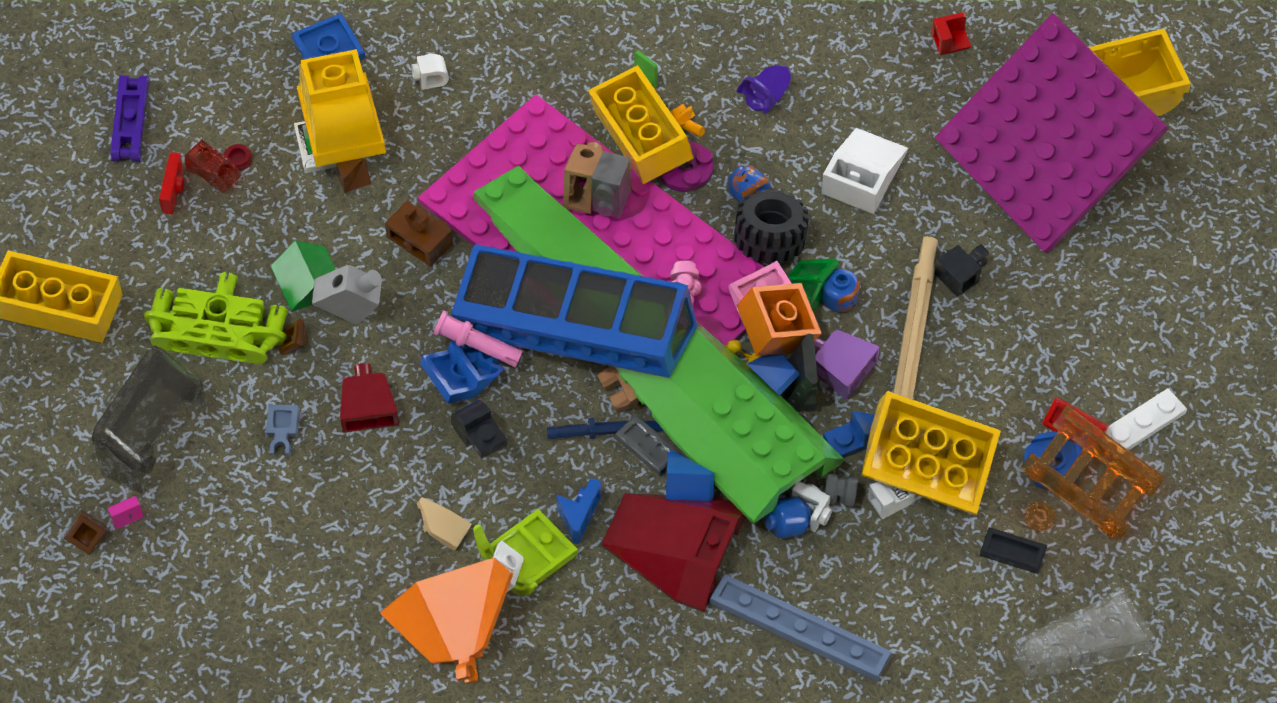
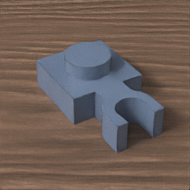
M268 404L266 434L268 437H275L270 444L269 453L271 456H275L276 448L281 445L286 447L285 455L291 456V445L288 440L289 437H298L300 415L298 405Z

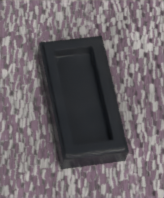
M989 527L979 556L1038 574L1047 545Z

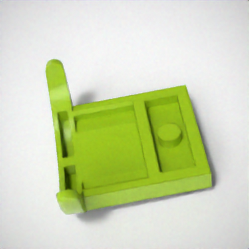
M539 509L492 543L488 542L483 527L480 524L473 528L475 541L483 560L493 558L497 544L501 541L523 556L524 559L516 585L510 590L519 596H528L538 588L539 583L578 555V549Z

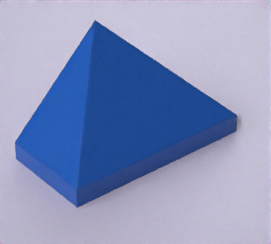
M783 354L761 356L747 363L779 396L800 375Z

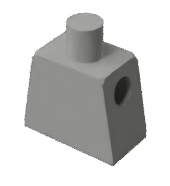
M346 265L320 276L314 281L312 305L353 324H359L379 305L382 283L381 275L376 270H370L366 273L351 265Z

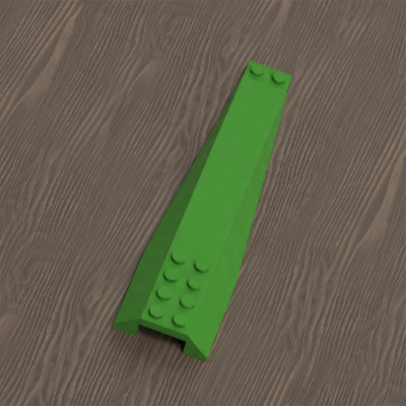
M519 165L474 191L473 199L491 217L493 224L516 252L643 276L540 187ZM541 281L548 285L554 298L563 304L568 286ZM576 288L568 315L574 322L577 321L579 324L609 330L613 326L621 296ZM630 298L620 332L661 340L668 323L664 306ZM697 322L698 327L670 378L619 367L615 368L619 371L618 375L624 383L628 382L635 391L634 395L642 405L646 404L651 410L652 417L670 439L690 460L714 472V485L754 524L774 510L777 506L778 496L814 471L822 478L844 463V458L751 367ZM676 327L671 343L672 356H674L688 329Z

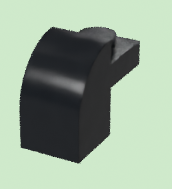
M476 400L451 414L452 427L466 447L472 445L481 459L507 446L506 437L492 419L491 411L483 401Z

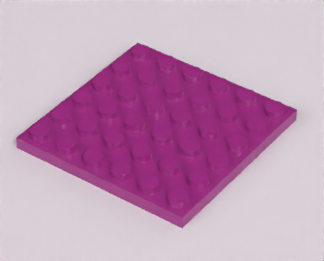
M1052 13L941 129L935 138L1045 253H1048L1170 128L1057 15Z

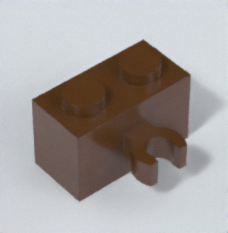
M408 200L385 222L386 237L429 267L453 245L451 228L444 221H437L431 217L423 207L415 206Z

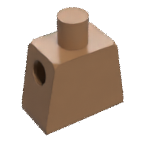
M590 142L587 145L576 144L564 170L563 207L566 209L591 214L592 176L604 151L600 144L596 142ZM587 178L584 187H580L579 182Z

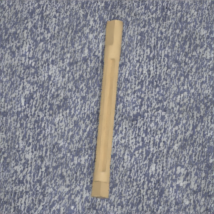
M928 236L923 237L918 264H916L914 269L893 393L912 400L935 272L933 265L938 240Z

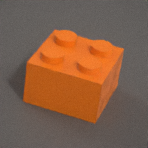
M802 283L751 287L736 305L756 356L793 353L808 333L814 335V342L822 334Z

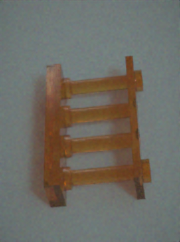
M1066 406L1052 425L1058 429L1057 435L1040 457L1031 453L1021 466V469L1026 472V475L1031 480L1040 482L1098 525L1104 534L1120 540L1131 527L1123 519L1141 494L1146 493L1152 496L1165 477L1072 408ZM1071 439L1080 445L1083 451L1063 476L1049 466V464L1067 440ZM1096 457L1107 465V470L1091 492L1087 494L1076 486L1074 482L1090 460ZM1117 475H1120L1130 482L1132 487L1115 511L1112 512L1098 501Z

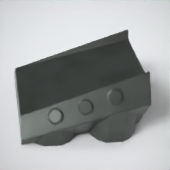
M808 333L788 358L800 375L785 389V400L797 412L803 409H816L818 379L814 335Z

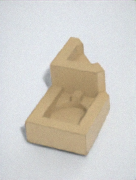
M421 497L417 502V506L421 510L424 532H428L430 536L445 546L456 550L472 524L445 507Z

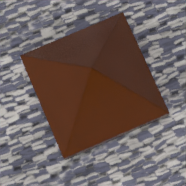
M299 319L283 329L287 338L280 345L281 355H286L307 345L304 320Z

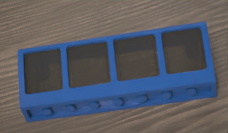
M477 244L472 248L451 313L453 318L462 322L469 321L473 325L472 328L508 345L670 378L698 327L688 285Z

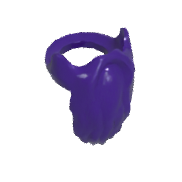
M773 65L767 67L757 77H746L738 86L736 92L745 95L746 104L754 111H763L766 114L781 99L789 87L791 73L787 66Z

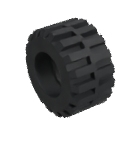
M765 189V192L759 190L755 191L754 195L748 194L744 197V200L739 202L734 230L736 247L738 250H742L743 255L746 257H753V260L757 262L764 261L765 264H771V262L776 261L781 264L784 260L788 262L793 260L794 256H799L805 247L809 222L808 209L803 206V202L800 199L796 200L794 195L784 194V191L778 190L775 192L772 189Z

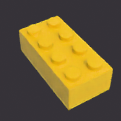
M638 65L588 90L596 115L623 155L631 158V167L643 184L694 159L687 135Z
M7 251L0 267V319L103 343L123 296L118 276Z

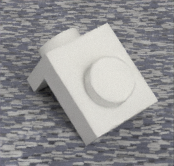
M800 481L796 483L792 489V496L799 497L809 505L810 511L813 513L810 521V530L816 532L819 525L825 526L831 516L832 509L829 508L830 496L821 492L815 485L804 484Z

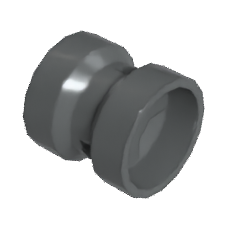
M828 473L825 494L830 496V504L840 501L845 506L854 507L858 477L849 476L846 479H840L837 474Z

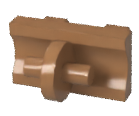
M609 366L597 374L606 391L621 384L623 390L609 397L618 413L634 408L635 411L644 408L634 395L635 391L628 382L624 383L618 375L619 371L614 366Z

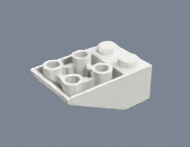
M856 128L834 153L823 173L821 194L874 214L903 161L908 148Z

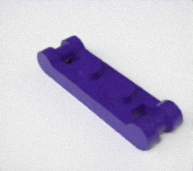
M127 75L119 76L110 151L111 161H121V159H131L132 162L141 161L149 76H139V78H129ZM122 143H131V148L122 147Z

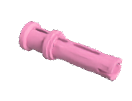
M444 310L433 335H443L456 341L457 346L468 345L514 368L516 367L523 350L472 328L473 325L469 321L462 322L449 316L447 311Z

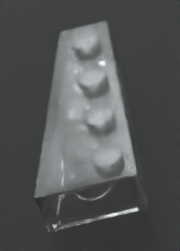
M1122 589L1016 640L1013 657L1027 679L1033 680L1065 673L1073 669L1093 667L1096 664L1105 662H1116L1125 660L1128 657L1152 654L1156 638Z

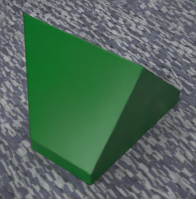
M836 259L802 260L787 275L792 284L802 283L813 312L823 301L822 290L824 284L833 272L838 269L839 262Z

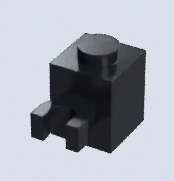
M982 244L974 248L970 254H967L959 245L950 251L945 250L936 259L934 274L958 297L979 282L981 267L987 264L985 256L988 255L989 251Z

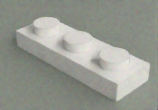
M1167 388L1111 424L1102 442L1118 458L1186 414L1187 408Z

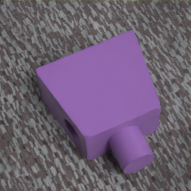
M840 330L834 331L826 342L820 338H817L814 342L817 376L841 397L848 400L877 363L879 347Z

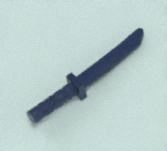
M594 417L588 418V424L547 427V438L556 439L589 435L590 439H594L596 435L616 434L628 421L595 423ZM644 421L656 432L664 431L656 421Z

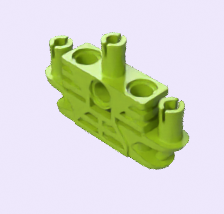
M223 272L219 276L215 293L178 288L177 297L174 300L175 306L172 307L171 313H169L174 299V293L165 289L163 296V288L157 289L152 308L144 313V319L150 325L151 332L153 333L150 337V342L159 350L206 357L210 355L213 358L238 361L239 359L240 362L263 364L268 360L266 353L272 350L274 346L281 345L287 338L286 334L282 331L288 310L283 306H279L277 313V305H272L269 309L266 327H263V318L266 316L264 301L233 296L238 278L236 275L229 273L228 279H226L227 273Z

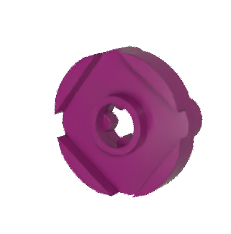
M689 141L694 159L688 162L692 168H686L682 171L680 166L660 175V180L666 187L678 192H690V190L704 187L713 175V156L710 150L701 144Z

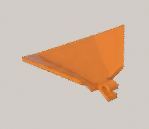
M496 558L484 560L414 583L380 614L430 663H459L456 666V680H464L466 684L479 681L476 658L483 657V651L488 646L513 573Z

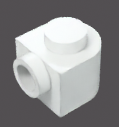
M427 54L417 56V64L411 65L414 81L419 80L421 90L444 86L449 80L444 58L440 55Z

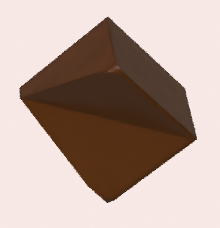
M365 158L336 163L338 178L345 193L371 184Z
M81 509L66 531L64 539L90 555L107 531V526Z

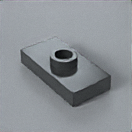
M636 414L615 434L617 441L658 476L667 469L668 452L673 450L680 454L675 447Z

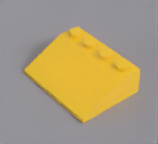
M887 391L879 400L875 412L861 476L976 515L1001 430Z

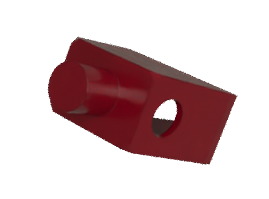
M369 363L355 365V376L346 377L342 381L340 408L342 433L398 426L397 408L385 374H372V366Z

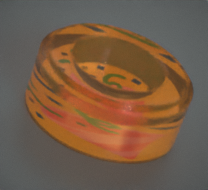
M1034 502L1026 508L1024 522L1028 528L1036 532H1044L1053 526L1055 512L1049 504Z

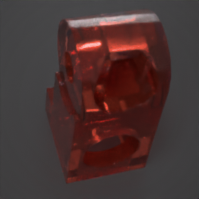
M203 139L185 155V169L192 174L196 173L222 193H225L241 177L235 165Z

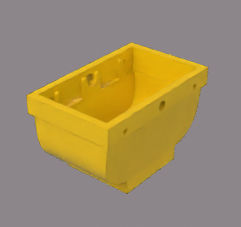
M1165 28L1089 47L1157 116H1161L1174 109L1181 102L1184 93L1189 92L1191 83Z
M357 49L301 60V64H299L300 85L297 86V91L315 166L319 167L385 154V142L367 76L362 71Z

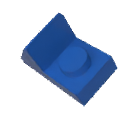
M852 411L850 423L823 433V438L843 458L866 450L875 414Z
M590 478L587 487H581L576 501L559 495L556 496L557 510L573 543H580L602 496L601 481Z

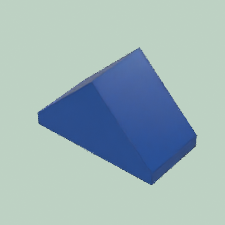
M673 450L669 451L667 456L666 499L713 500L714 472Z

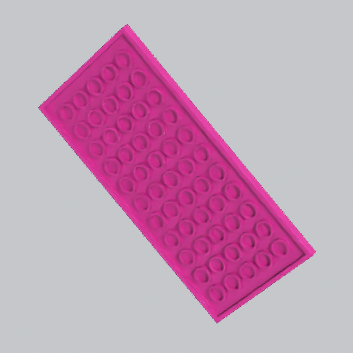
M535 94L418 197V202L473 246L477 244L516 252L493 224L491 217L473 199L474 191L519 165L540 187L563 206L564 170L576 144L587 145L590 142H596L602 146L604 151L613 152ZM632 167L631 192L620 218L604 216L593 210L591 214L567 209L644 277L671 282L670 271L673 269L674 263L678 261L694 262L696 269L699 270L698 281L702 286L700 293L693 296V309L696 321L724 345H727L731 340H738L747 332L735 307L728 286L764 268V266L754 261L752 257L743 255V251L738 250L736 245L653 182L649 181L643 184ZM587 178L579 182L580 187H584ZM523 277L521 284L560 313L562 302H558L551 294V289L546 283ZM567 315L566 319L568 321L579 324L577 321L574 322L569 315Z

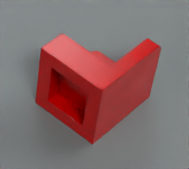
M964 12L933 19L931 34L940 55L971 48V43L965 31L966 15Z

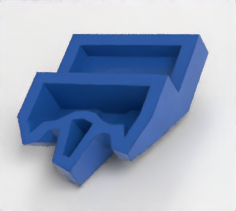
M450 341L448 350L422 355L420 365L447 404L476 397L505 369L498 365L501 360L465 344L464 346H457L456 341Z

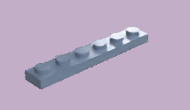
M724 574L710 598V604L878 682L891 657V651Z

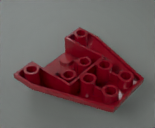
M625 493L602 541V546L675 602L705 612L716 587L718 569L733 535L738 536L746 516L731 501L713 497V500L710 501L667 500L666 495Z

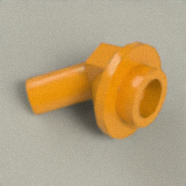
M682 104L670 111L683 129L698 137L704 135L705 127L690 120L695 116L692 106L686 108Z

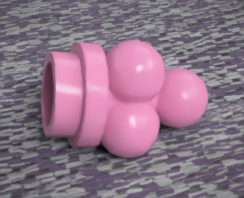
M678 261L673 264V269L670 271L671 282L688 285L693 305V296L698 295L702 288L701 283L698 281L699 270L696 269L694 262Z

